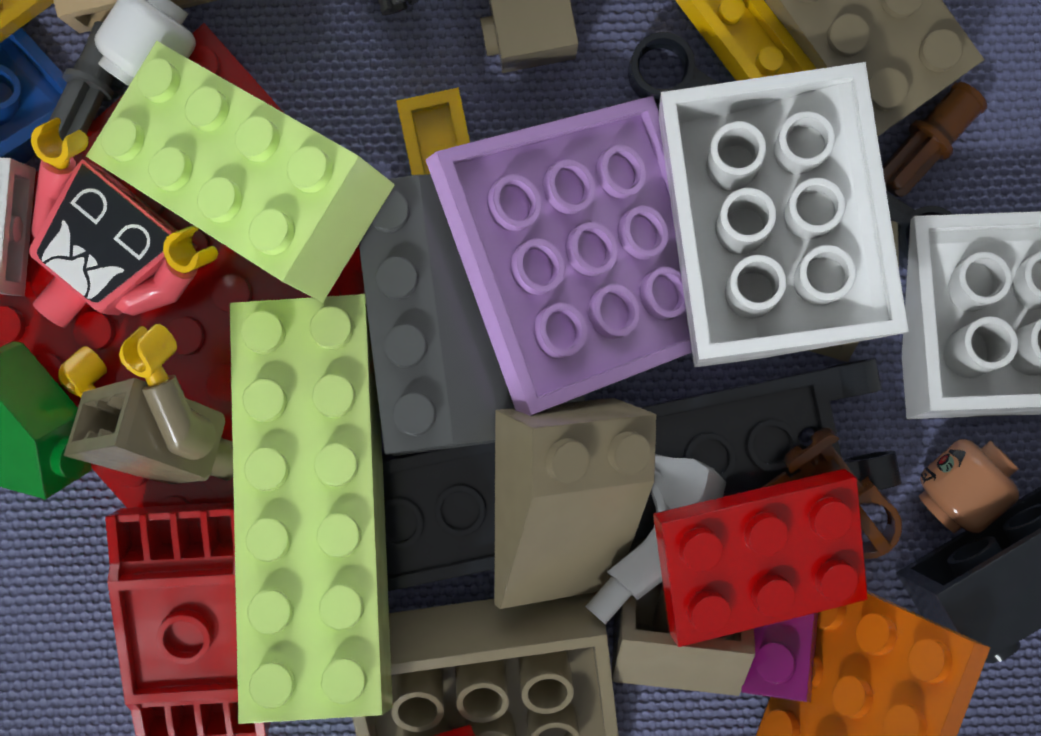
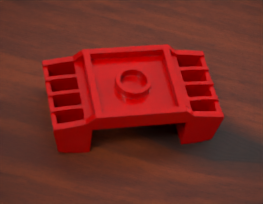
M234 502L120 508L105 517L109 553L107 583L124 701L131 711L135 735L268 736L271 722L238 724Z

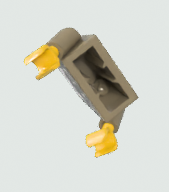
M155 324L149 330L143 326L139 327L124 341L120 348L119 357L123 365L133 374L145 378L146 382L132 378L95 388L93 384L107 373V368L100 357L87 346L81 347L61 364L58 371L59 381L69 392L81 398L64 456L166 484L205 481L210 475L226 481L233 477V442L221 438L225 425L224 415L219 411L185 398L176 375H167L162 367V364L177 350V344L173 335L163 325Z

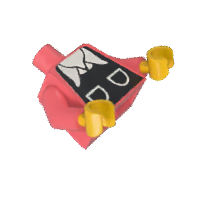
M56 117L36 127L31 134V144L34 152L41 160L31 229L35 239L30 246L29 254L55 277L32 303L35 309L54 324L66 328L86 303L103 314L120 315L124 313L135 316L176 302L197 274L198 268L217 259L218 251L215 246H210L196 252L197 246L192 243V237L199 228L192 225L178 231L104 169L83 159L76 166L73 156L81 153L88 146V137L81 130L67 135L62 141L59 135L60 118Z

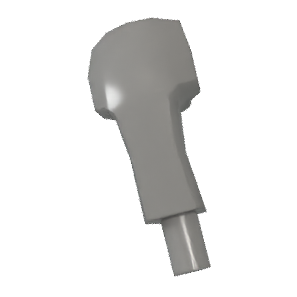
M655 454V476L650 493L656 506V513L723 497L726 482L714 468L696 459L672 458ZM655 524L653 530L642 544L607 571L611 578L585 606L604 624L612 618L631 595L638 600L662 582Z

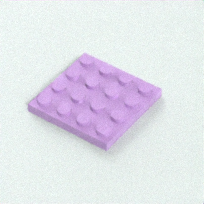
M653 96L436 151L426 159L516 411L531 416L692 353L660 131L659 111Z

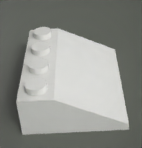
M866 62L661 92L658 116L694 367L761 359L909 332Z
M1041 211L914 216L910 221L905 311L909 332L903 334L902 345L906 418L927 419L1041 414Z

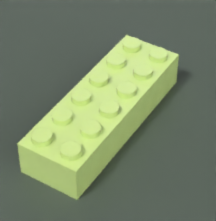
M365 294L327 296L324 302L311 297L230 303L238 724L383 715L393 708L382 437Z

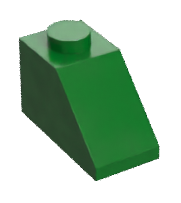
M16 341L0 347V487L46 500L92 471L91 463L64 456L78 407L25 344Z

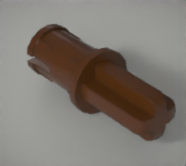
M959 81L954 83L946 96L923 121L915 120L909 126L910 135L882 165L886 191L899 198L907 195L939 159L946 160L953 154L952 144L980 113H984L987 109L986 99L978 90L965 82Z

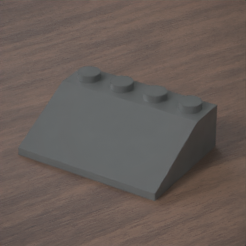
M431 174L391 178L389 180L395 186L359 243L385 454L398 456L494 443L495 410L515 407ZM582 395L564 403L585 401V396Z

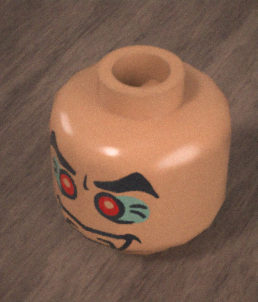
M959 439L923 470L920 480L925 490L918 497L930 512L951 532L956 533L960 528H963L971 533H980L1017 502L1019 491L1010 476L1019 468L991 440L980 448L971 440Z

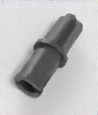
M101 21L94 22L91 33L86 41L87 43L73 69H66L62 76L67 85L49 121L56 117L61 119L59 135L62 141L67 135L77 130L87 134L102 101H111L114 95L113 90L110 88L114 81V76L98 64L103 55L98 51L94 38L103 23Z

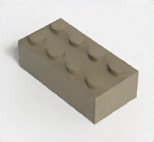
M764 0L817 69L866 62L877 137L984 61L982 55L942 0Z

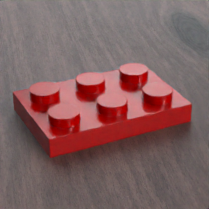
M845 468L653 513L670 636L678 647L868 600L857 477Z

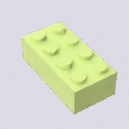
M158 41L155 42L86 155L95 163L277 279L321 302H324L395 186L394 183L360 156Z

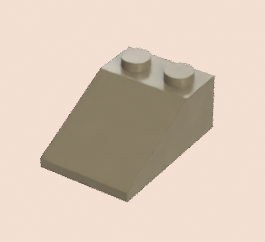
M616 398L562 403L531 416L516 411L515 408L495 410L494 605L499 609L598 592L611 578L607 571L628 555L654 483L656 414Z

